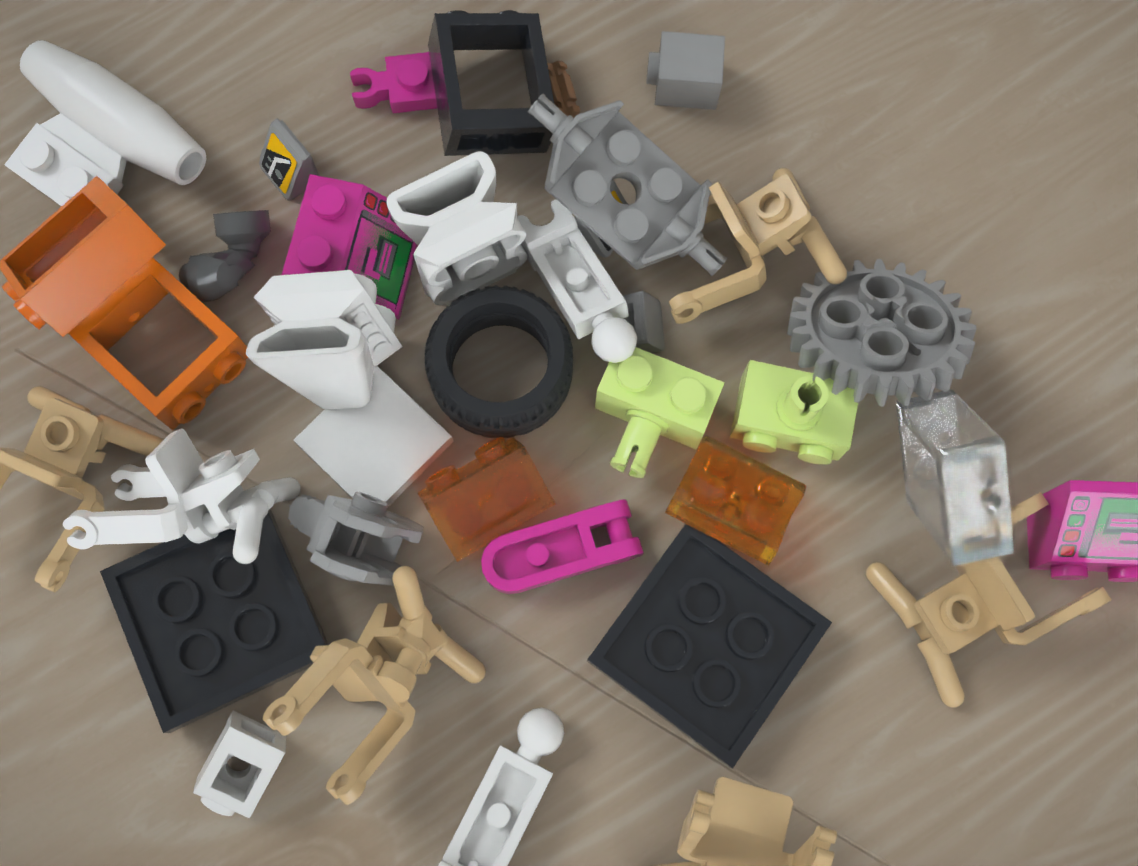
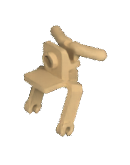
M780 168L776 170L773 174L772 182L736 204L733 197L719 181L709 187L712 195L709 196L704 224L716 219L724 220L747 269L692 291L674 296L669 301L677 324L690 322L702 312L760 290L766 281V268L763 256L777 247L785 255H788L795 250L794 245L804 242L830 284H841L846 279L847 270L816 217L811 216L810 206L793 173L789 169Z
M37 386L29 391L27 399L31 406L42 412L24 452L0 447V489L12 472L19 471L30 478L80 500L83 499L77 510L103 512V495L95 486L84 482L82 478L88 463L103 462L106 453L102 449L107 442L148 456L164 439L103 414L99 416L90 413L89 408L77 404L47 388ZM75 526L71 530L65 529L47 559L37 571L35 582L41 584V587L56 592L64 584L69 574L70 565L80 550L70 546L67 543V538L75 530H81L86 533L84 528Z
M1042 492L1011 508V512L956 542L949 558L960 575L950 582L926 593L918 601L883 563H872L866 570V577L869 582L897 612L906 628L914 627L922 641L917 643V646L926 659L942 702L948 707L960 706L965 698L949 654L958 651L993 628L1003 643L1027 645L1076 616L1092 612L1112 600L1104 587H1097L1018 632L1015 630V627L1024 625L1035 618L1033 610L995 552L991 551L974 560L970 559L968 552L971 548L1049 505Z
M409 566L397 568L392 577L403 617L400 616L391 603H379L357 643L345 638L333 641L330 645L316 646L310 656L314 663L284 696L269 705L262 718L272 730H278L282 736H286L301 724L304 716L332 685L347 701H379L386 706V714L341 768L331 775L326 784L328 792L335 799L340 798L345 805L353 803L361 796L365 789L366 781L412 727L415 709L407 700L416 685V674L428 673L431 667L429 660L434 655L470 683L480 682L486 673L482 662L451 639L439 624H434L431 621L432 614L424 604L417 574Z
M719 777L716 780L713 794L697 790L691 810L683 821L677 853L682 858L690 860V862L650 866H831L834 852L829 851L831 843L835 844L837 832L836 830L817 826L814 833L794 854L783 852L793 807L792 798L726 777Z

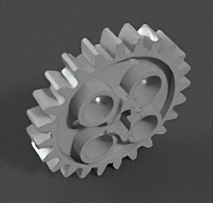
M877 259L874 269H866L860 260H854L853 270L847 271V277L841 284H830L821 272L815 274L814 285L803 283L800 297H794L787 335L792 336L790 351L800 353L799 367L808 368L815 366L813 381L816 376L823 381L831 378L834 380L833 394L836 395L848 387L854 389V402H861L865 395L869 393L875 395L880 407H884L888 395H895L903 406H909L913 392L925 401H930L934 388L944 392L949 391L953 378L961 379L966 364L970 362L976 343L973 341L977 328L976 325L969 323L972 313L971 309L958 308L961 299L959 293L943 295L946 284L944 280L928 284L925 282L926 270L922 269L911 276L905 274V263L900 262L892 271L886 270L882 259Z

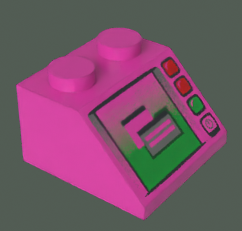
M310 174L282 275L352 270L353 273L363 275L376 284L377 295L375 304L389 308L395 314L396 319L399 320L415 261L413 254L418 245L394 222L387 207V197L363 184Z
M1069 480L1044 493L1043 495L1049 505L1026 517L1029 569L1050 570L1051 579L1056 580L1088 578V571L1108 572V580L1113 582L1138 581V482Z

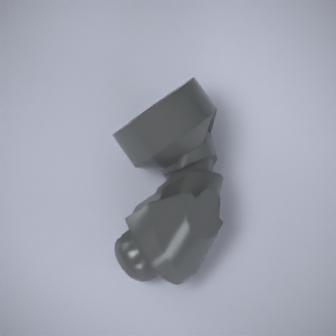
M269 210L213 214L215 234L228 245V250L190 256L188 263L184 264L179 271V281L202 302L218 300L239 286L238 281L255 266L251 259L257 257L261 242L271 232Z

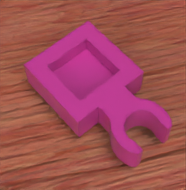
M429 52L385 57L386 71L376 72L370 68H356L350 72L353 86L363 84L371 86L365 92L352 93L357 108L367 109L376 106L381 101L390 100L393 114L437 109Z

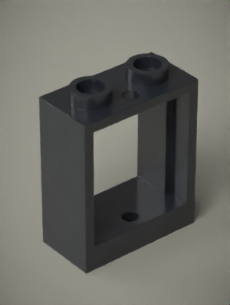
M462 10L435 13L428 48L444 156L470 155L478 151L484 152L487 155L547 153L553 133L528 113L530 108H462L454 50H522L531 106L543 93L554 104L539 13H519L513 10L501 11L499 13H468Z

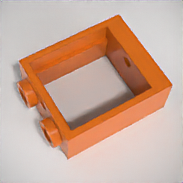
M96 176L0 260V270L8 280L1 287L15 301L14 307L36 328L40 330L45 324H49L57 333L64 337L165 247L166 244L124 200Z
M153 257L68 333L155 417L171 430H174L180 423H188L197 417L206 404L205 399L220 384H227L233 381L243 371L246 359L248 358L246 355L247 346L241 338ZM169 293L217 339L156 396L108 350Z

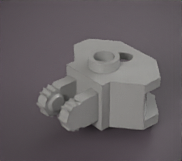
M355 492L353 499L328 495L325 501L316 499V497L301 495L296 496V499L289 505L288 519L291 521L290 525H294V528H297L298 531L311 537L306 549L313 553L310 562L334 576L349 581L394 586L392 580L393 573L397 568L401 567L394 560L403 538L409 542L419 543L423 534L424 526L409 518L386 511L388 507L386 502L361 492Z

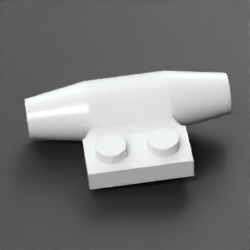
M40 40L26 48L20 60L22 74L60 114L40 125L38 123L35 124L4 164L60 206H63L96 176L118 194L124 186L122 179L127 161L179 185H187L200 175L206 163L205 150L158 104L101 65L52 43Z

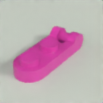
M622 499L501 535L492 540L484 549L481 565L482 572L490 586L499 592L514 594L608 565L626 562L642 556L644 551L639 537L632 536L627 520L632 517L627 500ZM606 526L611 544L596 548L591 529Z

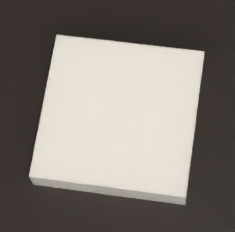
M378 366L374 368L371 398L367 405L361 408L325 409L294 439V442L352 498L355 492H361L386 502L388 507L454 442L452 436Z

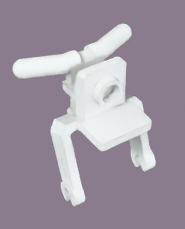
M181 428L170 433L146 457L145 461L148 467L126 464L119 467L111 475L113 482L118 483L122 479H127L133 485L121 484L115 490V495L118 498L132 501L137 498L167 497L168 505L165 508L104 512L77 510L64 520L63 527L67 530H71L75 526L85 529L86 533L81 530H75L67 538V543L77 549H88L93 545L168 542L181 538L183 534L190 541L200 544L217 537L218 533L222 531L236 529L233 557L241 564H249L258 556L263 519L267 515L268 510L275 503L295 499L299 495L301 488L299 482L294 478H283L265 481L244 491L240 484L260 460L255 450L251 449L237 456H234L231 450H227L204 462L186 431Z

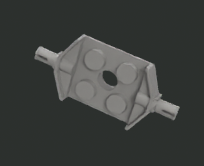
M544 93L541 94L538 100L530 107L528 113L553 133L550 141L553 143V149L544 189L636 270L676 255L683 258L688 254L713 276L728 258L724 257L703 238L704 234L701 232L704 227L709 201V187L712 183L707 179L700 185L619 112L624 105L622 101L619 100L589 110L573 118L571 115L567 116ZM622 178L631 182L636 191L635 203L622 204L615 200L610 191L611 180Z

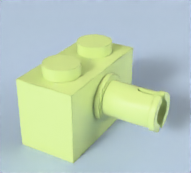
M635 347L633 354L626 360L616 363L609 362L597 389L595 409L628 422L617 451L610 461V465L623 473L631 453L635 452L636 456L630 467L629 475L636 478H644L647 465L660 435L697 450L725 382Z
M749 360L741 377L730 438L743 440L742 445L745 448L757 452L772 453L776 451V448L798 452L800 460L813 464L824 465L830 464L832 460L838 461L851 448L858 403L854 402V389L847 387L835 395L832 393L834 380L831 378L823 381L816 376L813 381L814 373Z

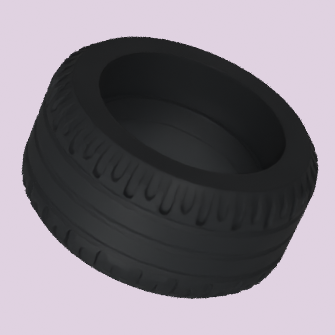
M498 285L486 286L482 290L477 288L474 291H469L465 296L461 295L452 301L450 306H447L440 313L427 338L424 357L425 370L433 395L442 411L455 424L473 434L502 439L532 432L548 422L557 413L568 395L573 374V346L569 331L555 309L542 298L536 297L532 292L505 285L503 287ZM493 326L516 327L532 335L543 346L548 359L547 370L539 384L529 393L511 401L489 402L470 395L457 384L453 374L455 356L459 348L470 336L485 328Z

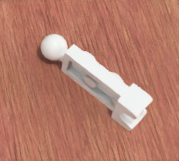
M556 199L551 202L554 219L547 225L536 226L526 216H518V220L527 234L525 240L521 243L528 255L527 259L534 271L538 272L576 337L580 339L593 333L591 341L593 350L603 361L616 363L630 357L636 347L637 335L633 326L624 319L629 316L626 300L578 229L577 221L572 213Z
M537 708L525 713L519 721L517 736L520 743L517 753L501 745L499 746L438 866H508L553 775L552 772L538 765L541 757L556 751L563 740V723L553 711Z

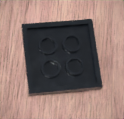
M271 509L268 510L267 515L263 519L258 556L249 564H241L233 557L236 529H227L218 533L217 537L200 544L190 541L183 534L181 538L158 544L100 571L163 733H172L309 668L314 663L310 656L315 647L329 645Z
M688 520L589 656L587 662L727 767L733 769L832 622L691 520Z

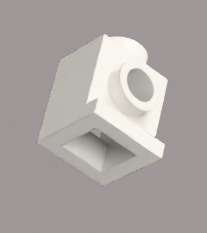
M233 710L226 726L197 776L193 793L201 796V802L218 814L232 816L236 812L250 818L285 754L286 736H282L278 731L272 730L270 727ZM235 756L250 763V765L243 771H235L229 767L227 761Z

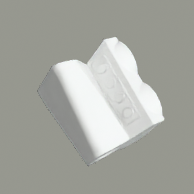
M481 151L474 152L392 192L387 198V207L394 222L418 245L413 255L425 295L431 297L435 305L450 306L451 302L461 295L465 296L469 291H474L477 288L482 290L486 286L492 285L515 273L528 257L521 244L527 234L518 220L517 203L493 202L496 189V170L490 157Z
M352 270L272 276L254 298L271 318L270 320L275 326L251 338L246 349V355L255 365L322 409L332 410L361 408L367 405L371 398L374 368L403 346L394 334L395 314L389 308L375 304L377 295L376 284L363 275L353 273Z

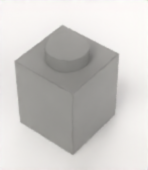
M662 31L659 52H649L646 84L656 85L655 105L716 110L723 83L725 36Z

